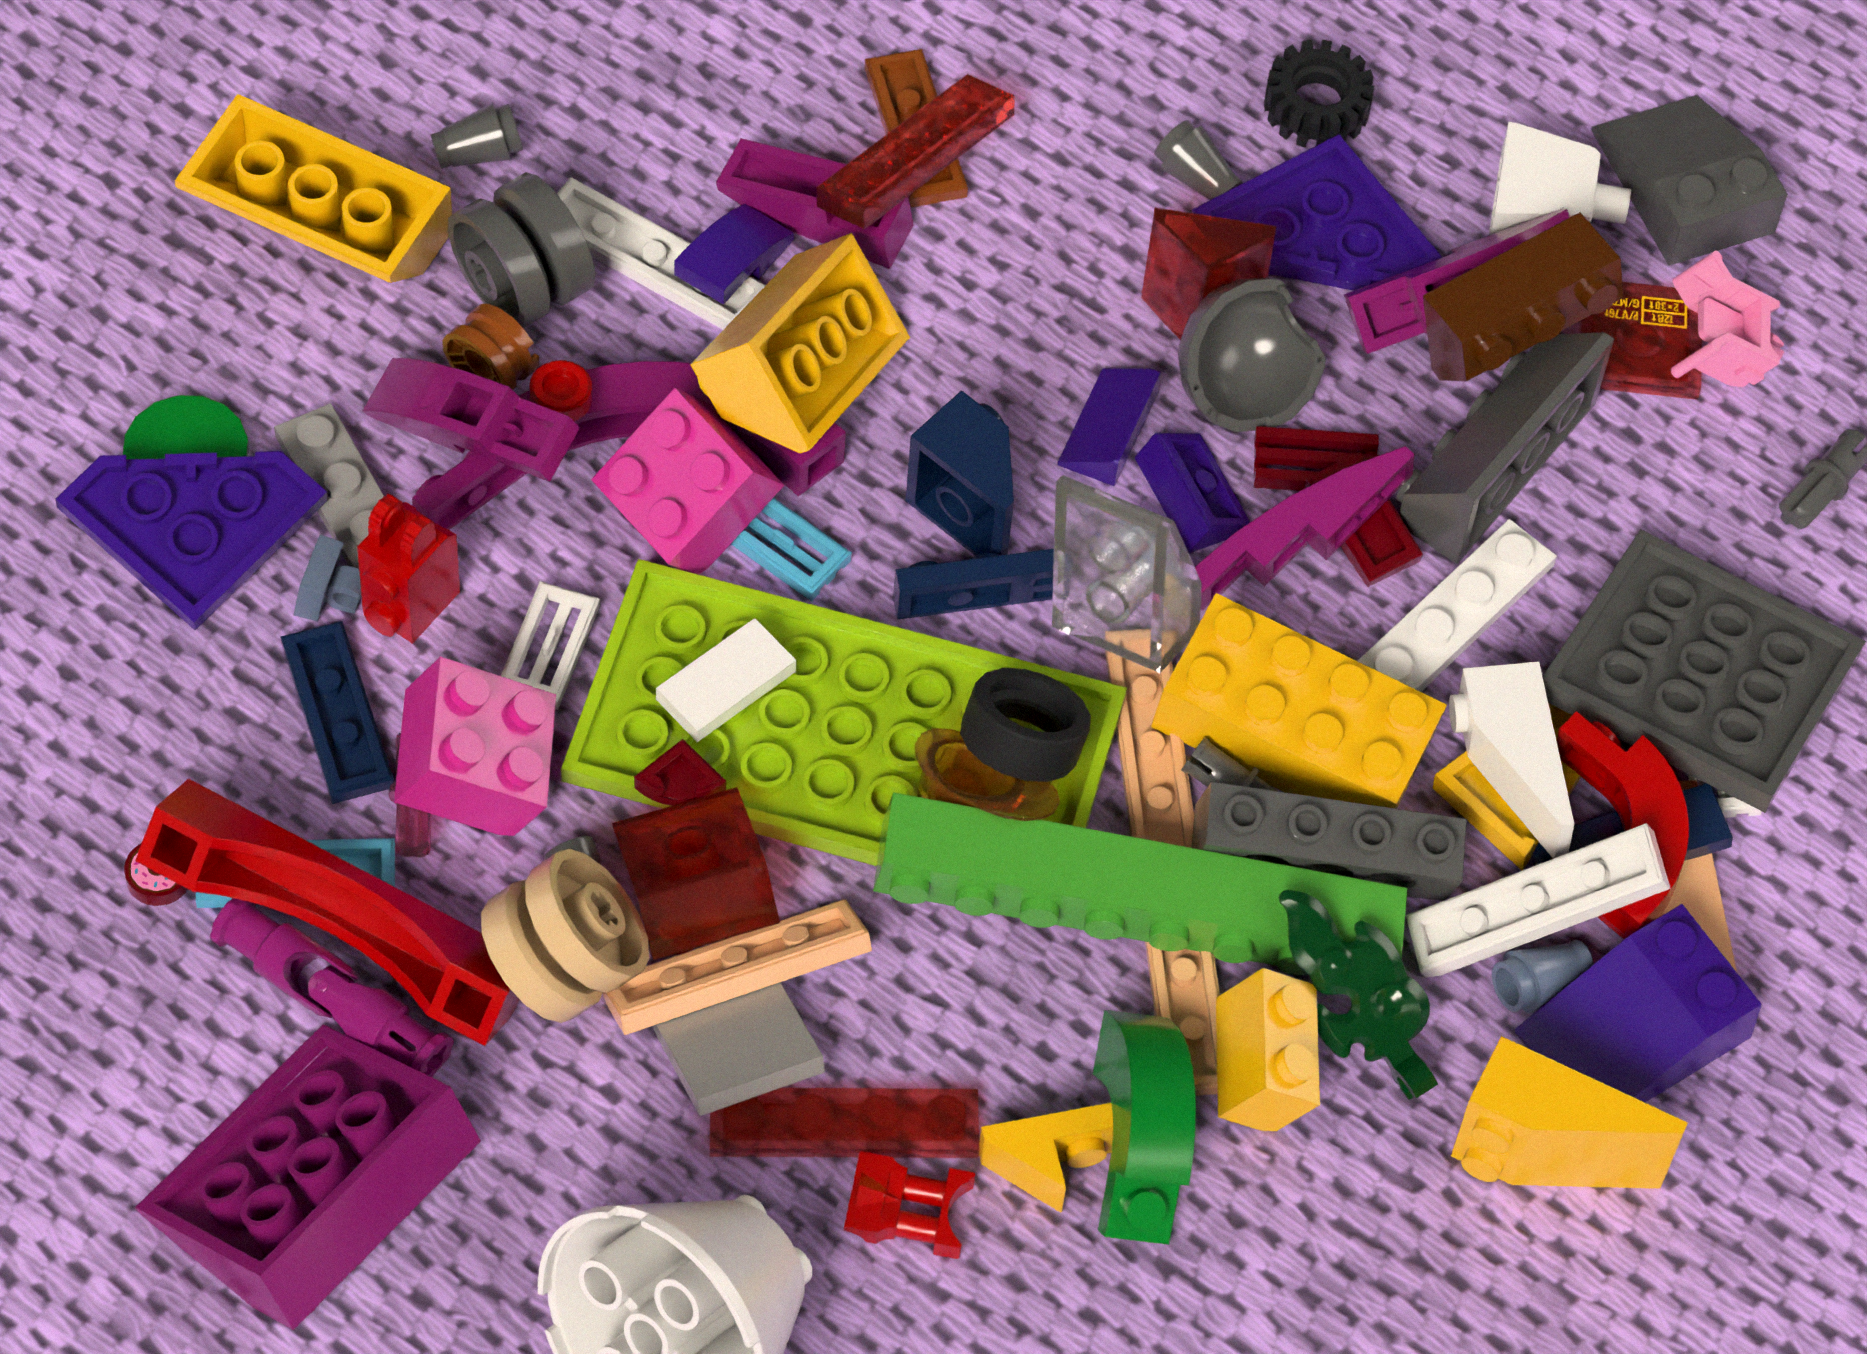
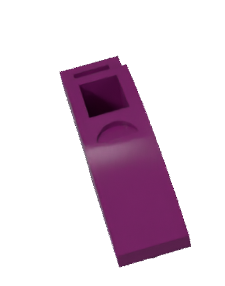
M1567 209L1556 210L1454 248L1451 255L1343 294L1364 352L1369 354L1417 335L1427 334L1423 303L1424 294L1570 218Z
M410 358L391 359L362 410L366 415L459 453L463 454L465 449H468L549 482L580 429L569 416L522 399L509 386L453 367Z

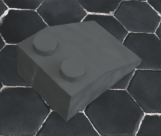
M1698 95L1592 126L1591 131L1624 188L1631 189L1630 199L1668 266L1775 233L1788 195L1761 148Z

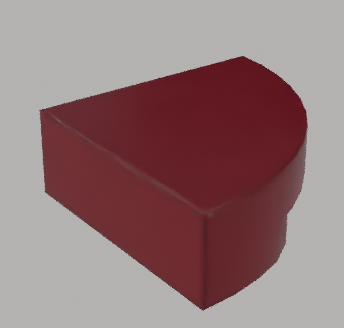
M683 739L634 776V788L653 801L670 806H696L710 802L726 793L727 781Z

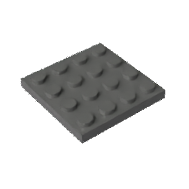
M1640 529L1543 675V682L1549 704L1571 715L1577 711L1590 723L1593 721L1602 723L1618 739L1630 745H1633L1644 735L1655 745L1669 765L1766 813L1857 662L1866 641Z

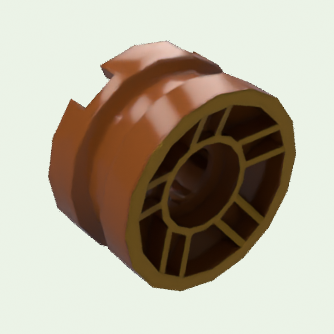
M479 304L466 317L465 325L455 326L442 340L443 351L451 367L509 386L512 390L517 387V380H525L539 366V355L534 353L531 356L528 348L534 342L525 329L505 311L491 304Z

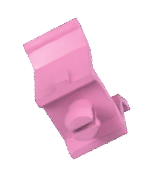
M1713 251L1672 280L1674 287L1687 308L1698 313V334L1708 344L1671 368V373L1675 378H1680L1695 368L1729 386L1744 387L1749 383L1755 385L1764 379L1766 372L1780 364V359L1784 353V350L1780 349L1784 346V343L1776 334L1770 332L1771 313L1780 308V301L1732 277L1722 261L1723 258L1720 252Z

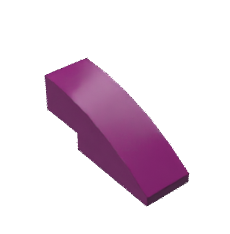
M742 138L716 181L717 189L740 205L747 204L793 233L822 244L852 233L867 261L888 269L893 265L914 226L908 194L855 182L852 179L850 165Z

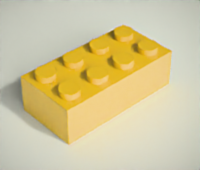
M1216 593L1163 689L1151 727L1168 736L1171 733L1180 737L1185 744L1195 749L1203 738L1207 737L1210 740L1209 742L1248 770L1252 771L1254 767H1257L1260 770L1257 774L1259 778L1285 793L1397 809L1435 734L1447 704Z

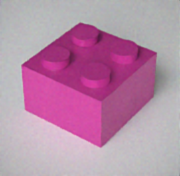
M674 388L591 479L669 565L698 575L715 562L785 486L707 402L677 388Z
M440 656L405 689L394 802L497 835L515 836L547 808L556 694Z

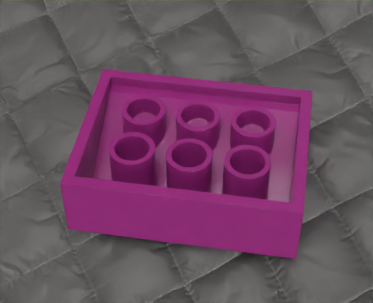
M323 1024L135 1208L138 1213L252 1308L294 1330L458 1166L481 1140L451 1086Z

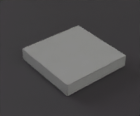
M781 982L653 1025L660 1044L699 1116L825 1072L823 1055Z

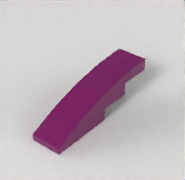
M1404 446L1344 468L1284 499L1232 534L1184 576L1185 596L1203 611L1210 605L1216 593L1221 595L1246 570L1263 586H1266L1307 544L1327 560L1413 476L1415 454Z

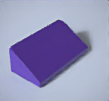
M1102 368L1057 465L1115 486L1159 393L1162 372L1155 369Z
M1155 433L1134 457L1188 554L1223 542L1250 523L1200 433Z

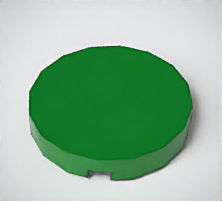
M177 395L154 402L134 418L124 436L123 455H126L127 459H165V454L217 453V457L249 456V443L240 418L227 406L204 396Z

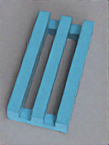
M773 497L762 509V512L828 559L821 564L794 545V541L778 529L773 530L756 517L746 528L812 575H807L745 530L738 535L731 545L812 602L820 593V589L825 584L828 585L835 578L836 573L841 568L844 569L851 562L852 552Z

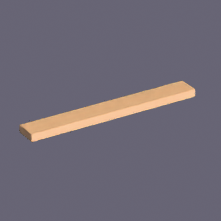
M1168 632L1105 636L1104 646L1109 683L1127 687L1116 734L1130 836L1191 848L1194 811L1188 773L1185 774L1181 771L1186 763L1184 741L1171 733L1168 736L1151 727L1163 689L1173 673ZM1145 942L1155 1016L1170 1019L1179 1027L1184 1035L1193 1066L1195 1096L1217 1094L1216 997L1220 996L1215 957L1211 952H1199L1188 949L1163 951L1154 948L1149 942Z

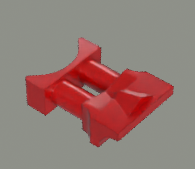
M860 1151L844 1231L856 1234L865 1242L874 1244L887 1239H895V1237L934 1244L933 1255L959 1259L962 1244L950 1227L948 1213L960 1196L974 1188L975 1173L949 1168L947 1181L907 1174L908 1168L900 1165L893 1157ZM902 1200L941 1207L940 1217L901 1210Z

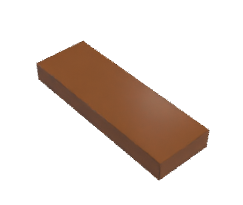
M918 49L865 59L864 69L904 193L908 194L910 208L966 198L968 187L923 50Z

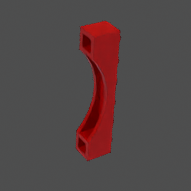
M189 778L155 807L135 859L136 862L193 892L221 895L260 904L297 917L331 933L364 953L390 973L412 995L427 1016L483 1046L489 1043L515 1011L520 999L503 981L489 957L482 933Z

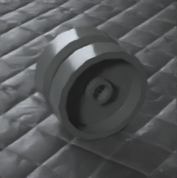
M525 172L494 191L493 202L479 198L448 218V235L452 251L462 274L473 292L484 304H491L502 309L523 328L547 315L550 302L563 306L589 291L595 285L596 272L592 255L579 225L553 188L537 175Z

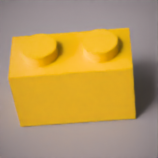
M1262 968L1216 997L1218 1118L1260 1131H1278L1320 1106L1317 989L1314 985Z

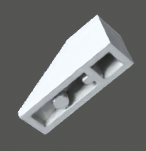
M1528 662L1463 668L1459 694L1450 695L1449 715L1453 732H1463L1468 758L1554 859L1567 854L1575 824L1540 663Z

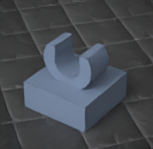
M321 534L319 535L299 586L294 616L318 622L325 602L334 609L355 614L361 598L360 574L357 568L339 566L344 542Z

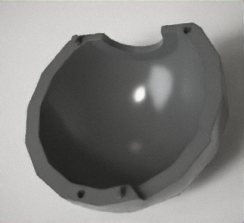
M1274 278L1236 279L1210 292L1190 315L1185 324L1177 350L1182 386L1197 410L1214 425L1216 424L1234 432L1255 431L1256 426L1278 427L1293 419L1315 393L1325 369L1326 357L1317 341L1303 330L1292 315L1289 304L1294 300L1283 281Z

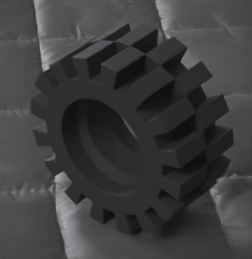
M1306 40L1301 43L1300 53L1292 44L1284 49L1283 58L1277 55L1274 59L1272 69L1269 70L1264 110L1269 111L1267 120L1272 127L1280 124L1279 135L1287 140L1295 133L1297 134L1296 145L1306 148L1308 139L1316 140L1317 146L1328 139L1340 135L1346 142L1347 134L1354 140L1361 133L1362 126H1366L1375 86H1372L1374 77L1371 69L1364 71L1366 61L1360 55L1350 60L1351 48L1343 44L1339 51L1335 52L1331 51L1332 41L1322 40L1321 48L1314 49L1312 40ZM1306 84H1323L1333 88L1339 94L1341 101L1332 105H1316L1302 99L1297 94V91Z

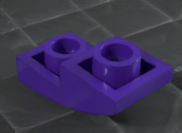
M743 204L709 226L674 260V275L724 305L750 275L759 279L792 243L794 233L747 204Z

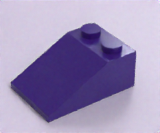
M1681 904L1629 935L1515 1028V1033L1528 1049L1640 1101L1647 1102L1750 1039L1762 1004L1684 905Z

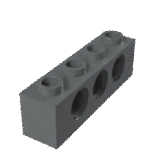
M1211 782L1195 804L1191 848L1407 888V897L1444 901L1463 881L1467 819Z

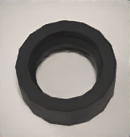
M1001 668L986 672L975 683L962 717L960 734L967 749L983 764L992 769L1024 781L1049 782L1066 777L1076 766L1090 730L1091 715L1084 701L1068 686L1048 675L1027 669ZM1008 718L1028 722L1045 732L1022 727Z

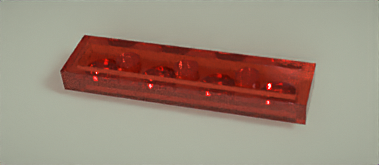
M969 74L965 75L817 186V207L862 229H866L1014 116L1015 95Z
M779 1088L710 1113V1157H859L860 1151L893 1158H978L979 1156L978 1089Z

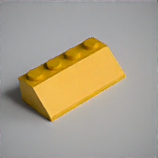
M239 94L235 96L175 179L176 188L389 283L423 275L449 237L448 218L452 215L451 187Z
M850 233L794 255L690 365L697 376L701 390L710 398L722 419L801 454L809 451L906 343L910 336L856 239Z

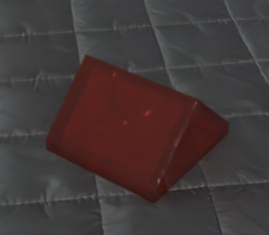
M1155 208L1141 298L1181 340L1188 318L1210 292L1236 279L1268 278L1276 226Z

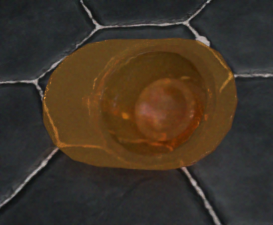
M934 728L921 733L914 745L915 758L922 768L917 790L918 797L975 807L1002 818L1019 821L1047 818L1055 813L1060 804L1058 792L1050 782L1024 781L1004 775L983 764L967 749L959 731Z

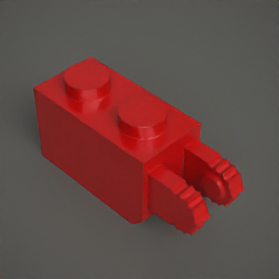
M387 494L378 500V503L370 512L371 514L368 517V536L357 546L362 608L367 622L377 632L387 637H392L397 633L413 644L460 593L457 534L441 527L418 512L409 503H402L401 500L392 494Z

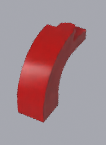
M1576 711L1559 728L1556 741L1560 760L1599 791L1613 805L1619 815L1624 832L1646 823L1655 833L1671 888L1597 916L1621 938L1626 939L1629 935L1661 917L1672 898L1688 846L1689 818L1687 805L1680 783L1671 766L1655 745L1644 735L1625 752L1621 748L1620 741L1608 727L1597 721L1590 723Z

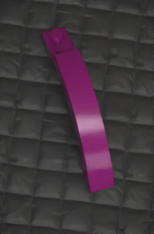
M636 361L586 369L592 381V404L586 415L575 421L580 429L567 451L590 443L613 438L630 437L674 388L707 402L717 414L718 412L710 398L701 390L697 376L690 365L691 363ZM529 391L518 395L520 398L530 401ZM724 420L774 475L797 496L844 462L846 431L835 422L809 451L800 454ZM469 451L462 462L444 475H434L420 486L416 495L412 497V506L441 527L450 530L527 473Z

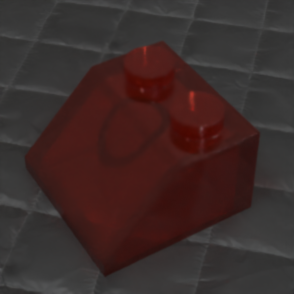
M737 787L612 823L634 903L647 934L648 946L653 960L672 954H683L699 946L780 923L767 864Z

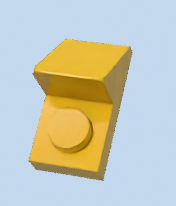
M1100 1104L982 1126L978 1150L981 1165L1061 1213L1066 1186L1060 1162L1067 1161L1070 1167L1084 1168L1101 1162L1106 1158L1107 1153H1111L1113 1140L1112 1104Z

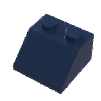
M961 390L911 435L905 501L975 556L983 553L1008 555L1014 506L1009 426L1004 423L1002 417L995 409L985 403L979 404Z

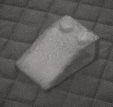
M1062 475L1056 481L1052 627L1161 673L1188 644L1200 623L1202 582L1174 520Z

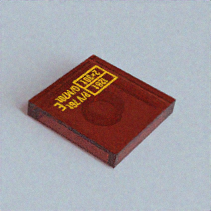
M1622 282V299L1614 302L1604 312L1592 314L1579 321V333L1605 332L1614 338L1600 389L1698 400L1701 392L1702 372L1693 368L1680 378H1675L1671 373V368L1702 348V339L1698 334V313L1687 308L1675 287Z

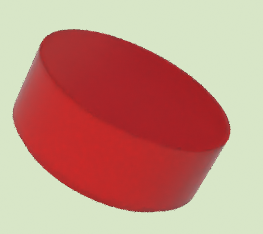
M556 360L545 363L533 373L530 379V402L569 416L575 422L586 415L591 407V378L583 367L571 361Z

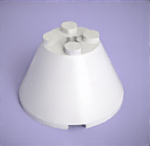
M741 1195L735 1200L602 1206L581 1212L563 1224L551 1237L543 1252L539 1266L538 1294L545 1295L547 1293L553 1325L546 1329L545 1333L553 1354H784L804 1298L805 1284L812 1278V1266L806 1254L794 1247L779 1225L767 1215L763 1205L756 1198L749 1195Z

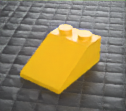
M1501 1036L1468 1101L1451 1157L1460 1160L1464 1170L1471 1176L1486 1182H1495L1500 1179L1511 1185L1660 1189L1688 1122Z

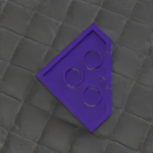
M1340 135L1209 200L1192 211V226L1224 265L1352 291L1443 258Z
M282 451L255 452V456L217 457V453L165 454V459H127L126 455L99 456L55 498L57 508L191 628L196 630L328 499L327 491Z

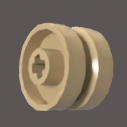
M572 849L559 851L531 870L527 880L512 883L490 898L481 912L482 936L489 957L503 981L524 1005L548 1020L563 1023L576 1018L598 1003L603 992L607 993L618 989L642 973L649 960L648 937L640 915L626 891L606 868L587 854Z

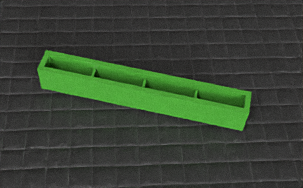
M894 792L882 823L873 892L890 894L893 899L907 904H919L928 901L955 906L958 911L973 916L993 913L1019 918L1023 923L1038 928L1058 925L1084 930L1088 935L1098 939L1110 940L1123 937L1149 942L1154 948L1163 951L1188 949L1199 952H1211L1217 959L1224 962L1244 963L1253 961L1278 966L1281 971L1293 975L1307 974L1296 964L1289 948L1287 913L1278 898L1279 894L1284 890L1300 891L1318 900L1327 909L1338 929L1339 935L1346 942L1355 940L1354 925L1358 921L1362 920L1375 926L1391 940L1401 959L1407 888Z

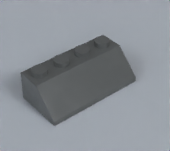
M1605 332L1558 334L1549 341L1539 342L1534 345L1528 353L1523 351L1513 356L1501 376V381L1503 382L1494 392L1488 389L1481 392L1467 414L1466 419L1468 422L1459 432L1454 429L1448 430L1432 454V463L1424 472L1418 468L1414 469L1413 476L1399 489L1396 498L1402 503L1399 516L1409 532L1458 564L1595 406L1614 338Z

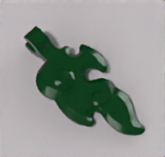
M1284 890L1281 892L1278 898L1287 913L1289 948L1296 964L1310 976V980L1318 992L1325 995H1346L1351 1001L1350 1010L1346 1014L1332 1013L1323 1004H1317L1318 1035L1324 1044L1338 1057L1346 1058L1350 1054L1351 1046L1354 1043H1361L1364 1046V1059L1373 1062L1383 1058L1390 1068L1394 1081L1409 1100L1413 1097L1417 1099L1438 1085L1428 1066L1409 1044V1041L1427 1023L1430 1015L1429 1000L1421 985L1407 976L1403 961L1391 940L1381 930L1361 920L1354 925L1355 940L1346 942L1339 935L1331 915L1318 900L1300 891Z

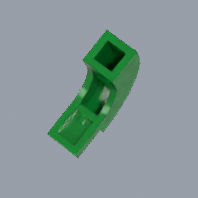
M1104 1010L1093 1075L1106 1086L1110 1095L1113 1113V1140L1098 1231L1108 1238L1169 1245L1180 1185L1189 1186L1194 1154L1196 1096L1190 1052L1179 1027L1166 1017Z

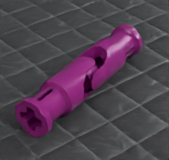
M235 898L228 901L217 915L210 934L212 942L219 947L232 946L254 962L253 969L257 974L318 1016L333 1017L348 1037L430 1077H433L448 1060L454 1044V1039L445 1032L435 1034L409 1015L410 1009L406 1004L386 990L354 983V980L357 981L359 977L352 967L291 923L278 924L255 907L256 903ZM322 958L332 965L315 972L308 982L309 997H307L298 984V977L304 966L311 963L314 959ZM403 1038L413 1044L416 1049L414 1050L404 1043Z

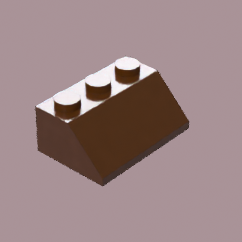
M1579 212L1424 294L1423 303L1431 369L1440 381L1466 382L1487 370L1499 368L1509 358L1539 342L1553 339L1562 330L1592 314L1604 312L1614 302L1623 298L1621 258L1583 214Z

